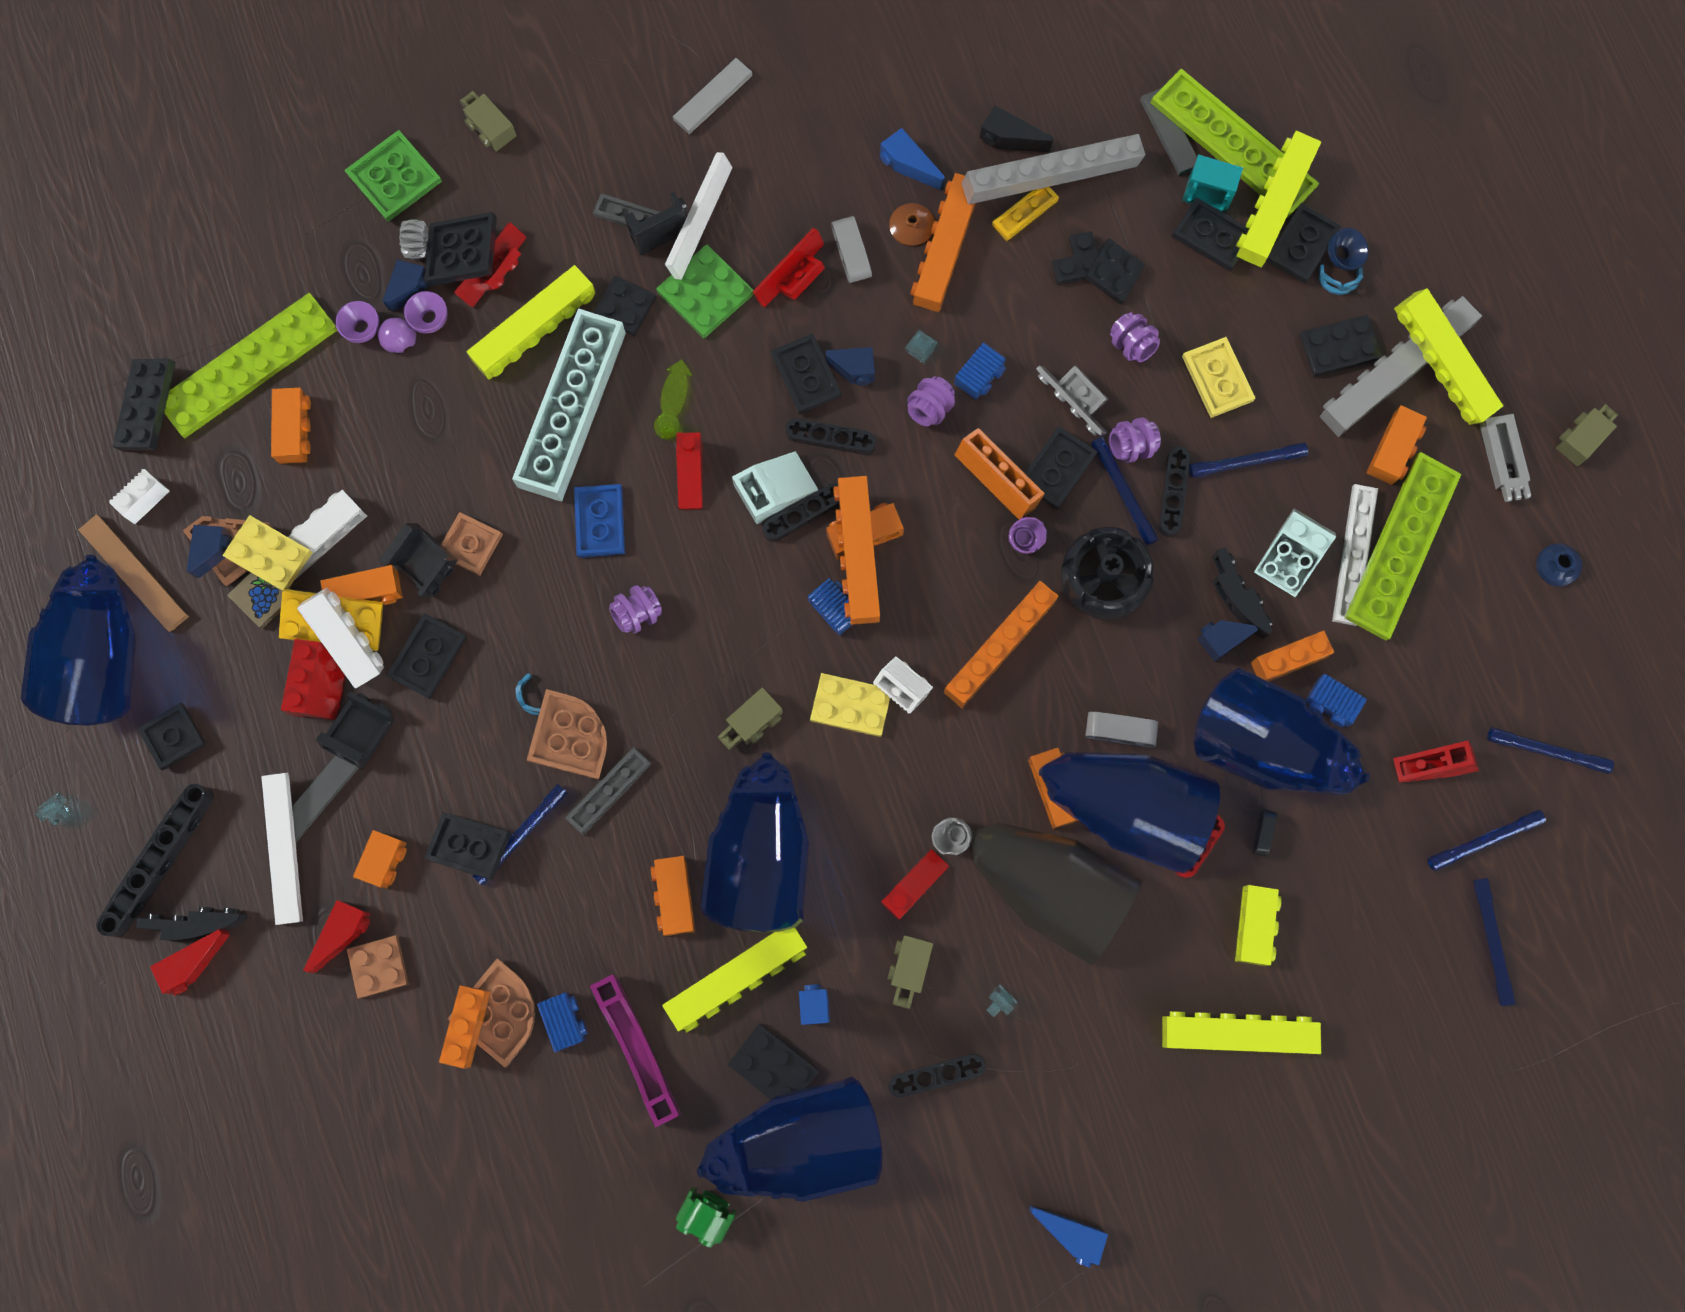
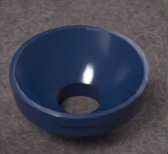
M1343 228L1331 237L1328 252L1335 266L1345 271H1351L1361 267L1366 262L1368 245L1366 239L1359 231L1353 228ZM1338 247L1345 251L1344 259L1339 258L1337 255Z
M1556 543L1545 547L1539 553L1536 560V569L1539 576L1546 583L1555 587H1563L1573 583L1579 577L1582 570V560L1578 552L1571 546ZM1560 555H1565L1570 559L1571 564L1569 568H1564L1559 564L1558 558Z

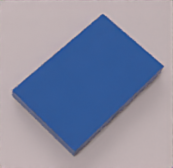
M622 485L574 487L577 557L625 555Z

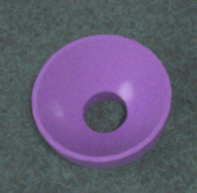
M424 291L416 293L407 301L404 316L410 327L417 332L426 334L439 330L445 324L448 310L442 297L434 292ZM428 312H433L436 317L433 322L426 323L423 321V316Z
M364 301L347 303L339 310L336 316L338 332L346 340L353 343H363L370 340L379 329L380 322L376 310ZM363 321L368 324L364 332L355 331L357 323Z

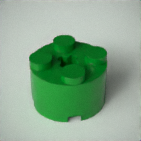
M692 1187L676 1216V1221L678 1222L676 1229L687 1235L690 1233L699 1238L698 1241L701 1244L712 1248L714 1243L719 1244L723 1241L737 1212L735 1209L730 1211L728 1209L730 1204L718 1195L707 1190L700 1194L696 1192L697 1187Z

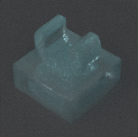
M918 330L905 347V351L922 363H925L937 347L938 342Z
M59 792L40 805L35 815L41 821L48 818L49 822L56 826L59 820L54 814L61 813L67 818L70 812L64 806L66 799Z
M999 984L989 996L993 1002L987 1011L993 1017L1000 1010L1008 1015L1015 1008L1017 1001Z

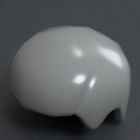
M950 817L942 820L934 827L931 837L934 847L941 854L958 855L970 846L972 833L969 825L962 819Z

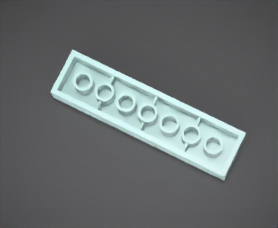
M582 309L577 310L512 478L517 488L562 502L626 332L622 322Z

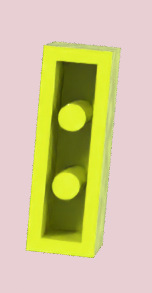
M1252 885L1243 887L1236 962L1270 966L1271 961L1275 960L1276 947L1273 946L1274 936H1277L1279 930L1276 912L1281 907V896H1278V889Z

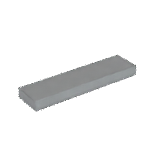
M735 58L673 116V121L690 135L752 77V71Z

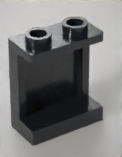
M675 192L670 193L672 207L638 223L633 212L624 216L629 236L640 256L678 237L688 214L686 211L688 209L682 197L678 199Z
M405 523L379 561L384 566L392 565L419 589L417 595L423 598L432 597L440 591V584L453 573L454 565L458 559L418 523Z
M349 692L347 694L348 702L326 734L321 732L316 741L320 748L363 770L395 721L391 714L392 711L382 704L376 706L370 702L371 700L361 693L355 695Z

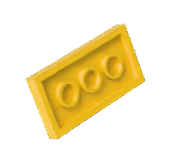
M288 589L282 591L279 638L321 642L297 609L303 601L317 593ZM338 596L341 602L340 606L345 612L351 614L355 621V627L368 638L370 648L373 651H378L383 602Z

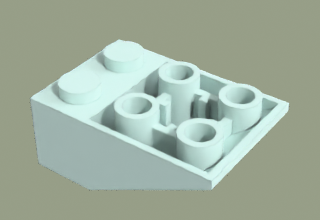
M796 451L753 465L732 477L734 487L756 525L818 491Z
M1294 508L1254 573L1296 597L1336 538V533Z

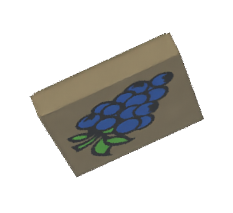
M252 573L227 595L261 629L281 612L282 590Z

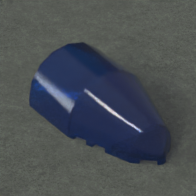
M91 554L86 555V559L72 568L70 566L62 571L49 595L50 600L46 608H42L38 623L35 628L32 627L28 635L20 699L33 714L49 721L67 725L90 726L109 723L122 718L131 709L136 633L115 570L109 565L106 566L95 555Z
M1241 668L1233 670L1221 679L1210 693L1201 710L1194 736L1196 755L1202 761L1265 790L1345 795L1370 779L1369 773H1365L1359 760L1362 757L1359 749L1336 728L1332 729L1323 721L1324 717L1321 714H1315L1307 707V702L1302 697Z
M765 752L761 754L762 757L751 766L747 765L740 771L728 796L729 801L725 810L720 813L718 825L709 837L700 909L709 920L724 927L761 933L785 931L797 927L804 921L810 846L791 773L771 753Z
M1067 752L1039 769V776L1042 777L1046 785L1050 800L1075 820L1078 819L1089 827L1088 830L1102 837L1113 849L1182 874L1191 869L1202 855L1217 818L1220 803V786L1216 779L1148 754Z
M848 1077L776 1096L711 1140L697 1168V1174L700 1178L704 1177L716 1185V1189L723 1194L751 1197L762 1195L771 1196V1199H780L781 1197L793 1198L795 1201L802 1202L877 1184L882 1172L883 1152L876 1115L868 1094L857 1079Z

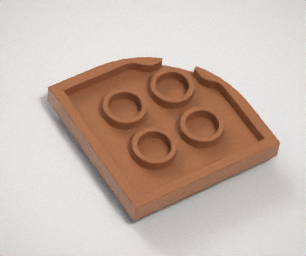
M546 689L526 761L598 780L607 749V736L604 725L594 709L584 701L567 694Z
M497 958L473 987L491 992L477 1044L503 1067H507L524 1047L532 1033L535 1023V1003L525 981Z

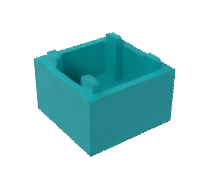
M1198 154L1182 201L1187 204H1193L1195 199L1199 198L1226 214L1236 193L1243 167Z

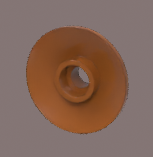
M908 203L898 207L892 213L889 228L892 236L899 243L906 246H919L927 242L933 235L931 231L935 220L932 213L923 205ZM915 219L916 222L910 223L908 220Z

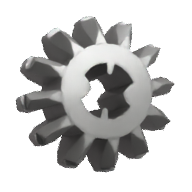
M418 220L403 221L399 236V245H401L403 256L415 260L426 258L429 234L425 222Z

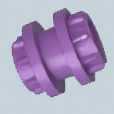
M1132 312L1124 314L1111 328L1112 344L1117 349L1124 348L1123 355L1129 361L1143 362L1155 353L1160 344L1158 330L1153 325L1146 326L1147 319L1142 314L1134 315Z
M941 377L924 378L918 384L917 390L913 391L908 397L907 406L911 418L918 424L926 427L931 424H940L945 418V413L949 412L955 405L953 387Z
M1141 417L1134 419L1132 423L1128 421L1119 422L1110 433L1109 444L1113 455L1117 459L1121 458L1124 462L1131 463L1135 462L1138 456L1141 459L1151 458L1160 447L1161 437L1157 425L1153 421L1149 422Z
M638 585L630 588L631 596L626 598L620 593L614 597L615 602L610 604L609 610L614 622L622 632L628 633L631 631L635 634L641 631L640 623L646 621L649 625L657 622V617L661 615L662 609L650 587L643 586L640 588Z

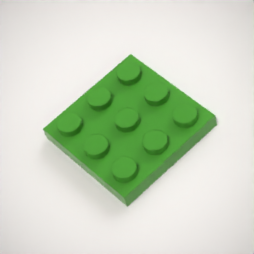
M399 130L345 169L349 178L387 222L391 221L442 182L439 175Z
M707 244L691 258L682 280L675 279L671 275L656 288L657 293L703 339L754 295V290Z

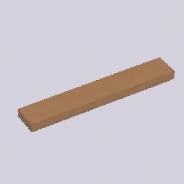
M98 514L78 529L167 631L172 632L189 617Z

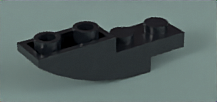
M1226 547L1217 550L1212 558L1219 575L1212 582L1218 594L1231 613L1242 624L1255 625L1258 630L1254 634L1262 639L1268 637L1273 632V624L1270 617L1265 615L1263 611V600L1260 594L1256 593L1254 588L1244 590L1245 583L1242 576L1238 575L1235 570L1233 555L1228 553Z
M199 907L198 911H189L188 916L172 915V920H163L164 915L148 914L147 919L137 918L136 928L161 930L160 940L165 941L198 940L218 929L230 930L247 920V915L239 914V909L223 908V913L214 912L213 907Z

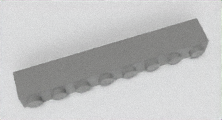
M1139 134L967 171L961 184L969 205L1134 168L1139 165L1146 154Z
M1463 296L1456 302L1452 299L1442 308L1444 315L1459 337L1473 327L1482 317ZM1410 335L1408 336L1410 340L1405 344L1402 341L1399 342L1391 350L1393 354L1388 358L1385 355L1382 356L1374 364L1376 368L1371 372L1368 369L1365 370L1357 378L1359 382L1354 386L1351 383L1348 384L1340 392L1342 396L1337 400L1334 397L1331 398L1323 406L1325 410L1320 415V418L1338 437L1428 364L1423 358L1422 351L1412 341Z

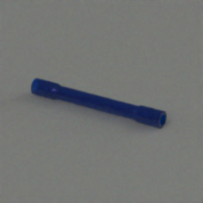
M1104 437L1095 439L1091 442L1093 449L1098 451L1097 456L1105 466L1132 516L1140 536L1146 546L1153 544L1159 538L1141 510L1115 462Z
M1304 442L1258 453L1189 464V472L1191 478L1236 468L1308 456V446Z
M1491 727L1488 731L1487 741L1508 747L1513 746L1582 765L1588 769L1610 774L1614 768V760L1562 748Z
M559 784L545 796L542 803L511 835L499 867L545 816L555 809L566 797L568 792ZM472 876L482 886L488 881L485 878Z
M1536 810L1501 828L1455 848L1447 849L1428 857L1427 862L1435 872L1470 854L1545 824V815L1541 810Z
M1489 878L1473 880L1495 973L1500 1006L1516 1004L1503 953Z

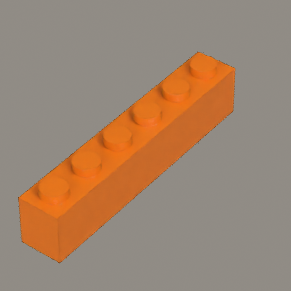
M957 173L954 174L952 181L948 180L944 193L947 194L946 201L942 200L940 203L938 214L941 216L939 221H934L931 231L934 237L932 242L928 241L924 254L927 257L925 262H920L917 275H920L918 282L913 283L910 294L914 296L913 305L940 312L976 204L968 205L961 184L965 176Z
M867 476L838 478V486L834 487V499L840 502V509L836 510L837 524H842V533H838L839 547H844V556H840L841 571L846 570V579L842 580L843 594H848L849 603H844L845 618L850 617L851 625L880 622V609Z
M1039 581L945 687L944 694L960 708H963L1055 604L1058 595L1043 582Z

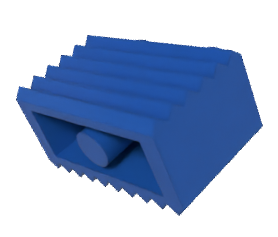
M983 342L956 374L954 384L975 400L980 395L985 396L992 387L990 382L994 377L999 379L1006 370L1004 366L1006 358Z
M828 578L807 596L808 602L839 636L852 626L850 617L845 618L844 603H849V601L843 594L842 585L837 580L833 582Z
M1323 674L1317 679V682L1305 699V702L1310 704L1309 708L1312 711L1331 717L1330 721L1339 727L1352 725L1367 701L1365 697H1362V695H1359L1327 674Z
M565 992L537 1004L554 1052H559L586 1040L584 1035L588 1034L584 1020H579L576 1011L579 1010V1006L574 995L570 996L568 992Z

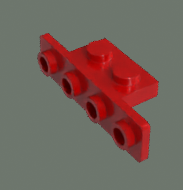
M511 222L507 223L495 238L492 275L463 280L454 291L455 295L469 307H474L486 290L498 289L505 281V278H503L508 271H512L518 265L519 261L517 259L521 255L518 249L525 241L526 236Z
M812 228L754 289L753 294L762 307H766L779 292L795 300L824 270L823 263L813 258L824 245V241L817 229Z

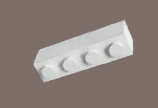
M343 490L331 495L328 502L322 508L314 510L310 518L303 524L296 526L292 530L291 535L288 536V538L313 552L295 580L367 517Z
M328 587L303 601L297 609L356 689L381 673L384 668L383 660L377 652H373L370 648L366 635L363 632H359L355 627V621L351 614L345 612L340 606L341 602L336 593L330 592Z

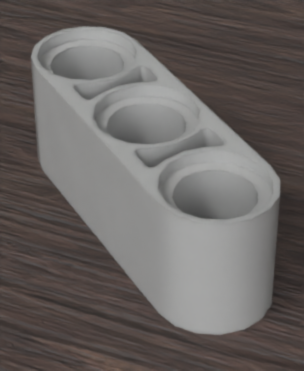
M854 216L832 221L833 235L848 282L852 283L872 277L869 260Z
M1088 712L1085 737L1093 740L1141 747H1156L1158 721L1102 712Z

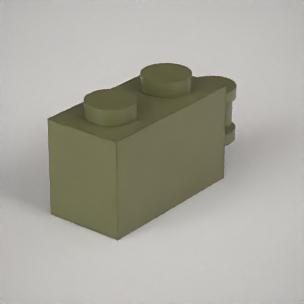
M471 91L467 96L460 99L467 118L464 120L466 125L472 132L476 130L480 134L478 137L486 147L490 146L497 152L517 136L512 123L485 94L478 97L474 91Z
M1604 404L1599 410L1594 408L1589 413L1583 411L1574 420L1576 426L1573 429L1568 428L1559 437L1561 442L1556 449L1578 467L1592 455L1617 427L1613 420L1619 414L1614 412L1607 404Z
M762 687L726 719L729 727L718 736V739L728 750L733 749L741 741L746 745L750 742L754 744L764 735L762 731L769 725L770 727L775 726L782 719L780 716L783 713L782 708ZM732 731L738 735L734 740L729 736Z
M903 936L902 941L897 940L894 955H898L896 965L891 964L887 978L892 980L891 986L897 987L892 1005L910 1009L914 992L921 993L933 943L908 936ZM900 989L909 990V997L899 996Z

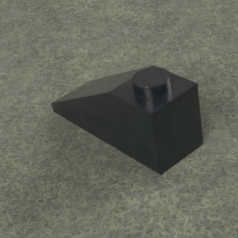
M996 105L982 124L980 139L984 143L999 149L1050 152L1054 140L1053 136Z

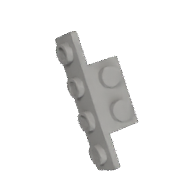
M1039 365L1036 368L1040 373L1038 375L1039 379L1047 386L1051 384L1056 389L1054 394L1062 402L1067 401L1072 406L1070 411L1078 419L1082 417L1088 423L1086 427L1093 435L1099 434L1104 436L1107 433L1092 415L1108 398L1077 366H1074L1060 381L1044 366Z

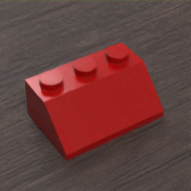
M294 640L281 705V711L288 715L335 721L339 715L346 675L322 642Z

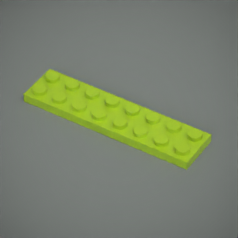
M1181 68L1151 99L1150 103L1216 159L1243 167L1240 179L1258 194L1265 196L1267 190L1263 189L1269 175L1274 176L1276 171L1272 168L1278 156L1283 157L1284 153ZM1308 173L1303 180L1287 218L1319 185V182Z
M309 292L171 389L167 398L165 415L183 438L188 437L338 331L337 327Z
M1422 452L1416 454L1344 617L1345 619L1385 641L1391 638L1461 477L1460 473Z

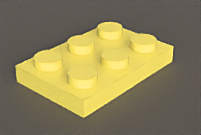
M1227 337L1183 354L1182 358L1210 418L1255 400V396Z
M249 515L222 556L283 591L284 589H289L313 552Z
M821 673L810 721L881 737L890 698L877 685Z

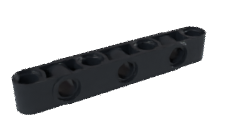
M196 783L188 785L183 790L98 918L96 928L101 935L121 937L129 930L214 799L212 790ZM201 790V799L196 802L195 794ZM173 833V841L167 844L168 835ZM144 876L145 883L142 887H139L138 881ZM112 920H115L116 927L111 931L110 923Z

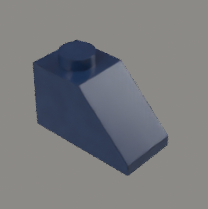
M401 260L396 261L383 298V303L388 311L393 312L405 306L413 295L424 292L429 287L424 282V266Z
M873 347L826 350L827 364L851 384L856 383L859 386H865L870 384V382H874Z
M193 525L186 572L195 578H201L224 560L225 557L222 555L232 542L231 533L219 526Z
M1224 620L1219 621L1215 625L1213 622H1210L1200 630L1202 634L1197 640L1214 662H1216L1252 636L1258 628L1255 625Z

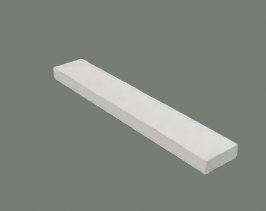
M716 153L665 263V266L675 279L682 280L732 170V166L724 153Z
M1358 484L1352 486L1333 622L1357 626L1344 617L1367 567L1378 488Z
M289 773L261 776L275 925L302 922L303 916Z

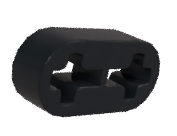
M1267 809L1262 810L1254 840L1253 854L1263 857L1268 856L1276 825L1277 812Z

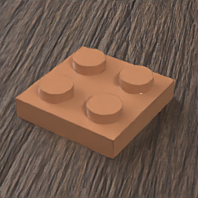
M459 512L441 545L458 559L457 565L480 576L503 534Z
M395 935L347 949L357 998L360 999L409 985L398 936Z

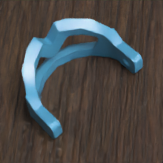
M1319 265L1318 280L1322 287L1330 293L1337 295L1348 294L1363 279V268H1357L1356 280L1342 285L1341 282L1332 279L1324 273V265ZM1327 281L1337 286L1339 289L1330 286L1329 284H1327Z
M527 673L518 681L515 689L516 698L524 711L531 715L539 716L541 708L528 706L523 701V688L532 678V675Z

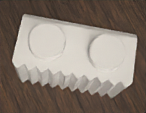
M142 469L141 473H138V476H134V479H131V483H127V486H124V489L120 490L117 496H113V500H110L109 503L122 516L136 524L169 490L147 470Z
M896 656L880 671L873 682L874 685L881 688V691L885 692V695H888L889 698L896 701V704L907 710V713H911L933 688L925 678L920 677L906 662L901 661Z

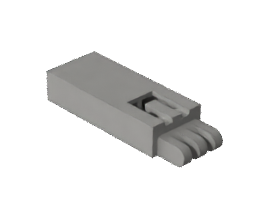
M1514 414L1487 418L1484 422L1479 423L1495 489L1502 490L1505 502L1512 501V495L1515 501L1521 500L1522 497L1523 499H1529L1531 492L1528 482L1531 480ZM1512 464L1515 478L1511 477L1512 469H1507L1506 465Z

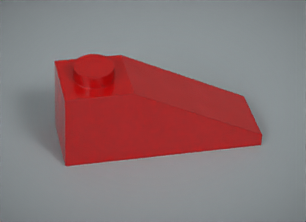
M677 433L679 510L702 509L703 441L701 433Z
M1469 741L1393 758L1400 783L1455 777L1479 771L1475 753Z
M931 849L881 901V904L899 921L948 869L949 865Z
M336 900L303 971L316 973L360 937L361 933H364L370 924V919L368 918L371 913L344 901Z
M218 929L150 966L162 994H173V996L187 991V986L197 980L230 936L228 930Z

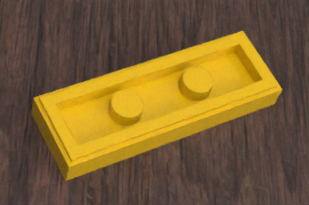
M1050 187L1032 190L994 220L992 226L1008 241L1059 200V196Z

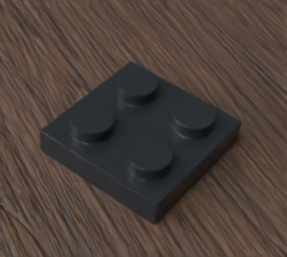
M1108 238L1105 240L1084 278L1121 304L1125 301L1145 264Z
M614 275L594 314L622 322L625 332L635 337L655 302L656 295Z
M182 703L175 705L137 728L157 766L163 771L207 745L188 710Z

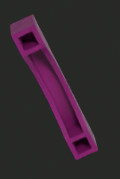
M612 974L590 985L595 999L628 1061L655 1128L681 1115L682 1113L618 976Z

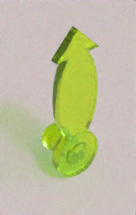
M682 359L666 370L671 373L667 377L662 390L661 410L663 413L654 422L656 435L664 440L674 438L680 430L677 416L681 412L687 396L686 375L692 376Z

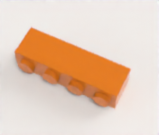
M979 428L962 439L954 455L1019 520L1037 507L1045 493Z

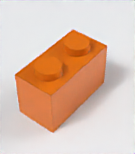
M373 830L353 877L387 889L388 885H392L396 878L397 872L395 869L398 862H401L405 857L407 851L405 848L406 842Z

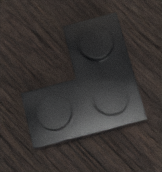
M1092 231L1070 235L1069 242L1073 257L1053 260L1052 268L1057 285L1086 280L1084 276L1098 254Z

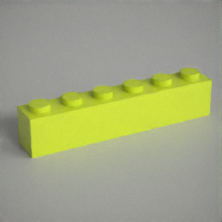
M1295 131L1292 139L1287 137L1281 149L1285 153L1283 157L1278 156L1272 168L1276 172L1273 177L1269 175L1263 189L1267 190L1265 196L1260 195L1254 208L1258 209L1256 215H1250L1245 226L1249 230L1246 235L1242 233L1236 247L1240 248L1236 257L1262 268L1321 141L1298 131Z
M574 265L466 351L471 361L488 380L500 375L504 368L511 362L517 361L524 351L529 347L536 346L544 335L552 333L564 319L572 317L581 305L588 304L596 294L593 284Z
M1428 288L1413 293L1394 308L1398 314L1399 321L1405 325L1412 341L1418 345L1423 353V358L1431 365L1436 373V378L1444 385L1448 391L1449 398L1457 405L1461 411L1462 418L1469 425L1484 422L1503 407Z
M790 922L662 1006L678 1031L684 1029L687 1033L699 1025L697 1020L706 1015L709 1019L720 1012L719 1006L726 1001L730 1005L742 997L740 992L749 987L750 991L763 984L762 978L769 973L773 977L785 969L783 964L789 960L795 963L806 955L804 951L808 948L792 922Z
M1170 1011V1017L1162 1016V1047L1321 1054V1023L1312 1022V1017H1296L1297 1022L1287 1021V1016H1271V1021L1261 1020V1015H1246V1020L1236 1019V1014L1220 1013L1219 1019L1211 1018V1013L1195 1012L1194 1018L1185 1017V1012Z

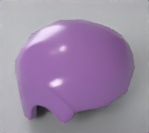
M389 318L385 320L377 334L380 346L392 353H403L407 347L414 346L417 335L416 331L402 318Z
M1035 517L1021 518L1009 530V543L1014 550L1021 554H1032L1045 544L1047 530L1043 522Z

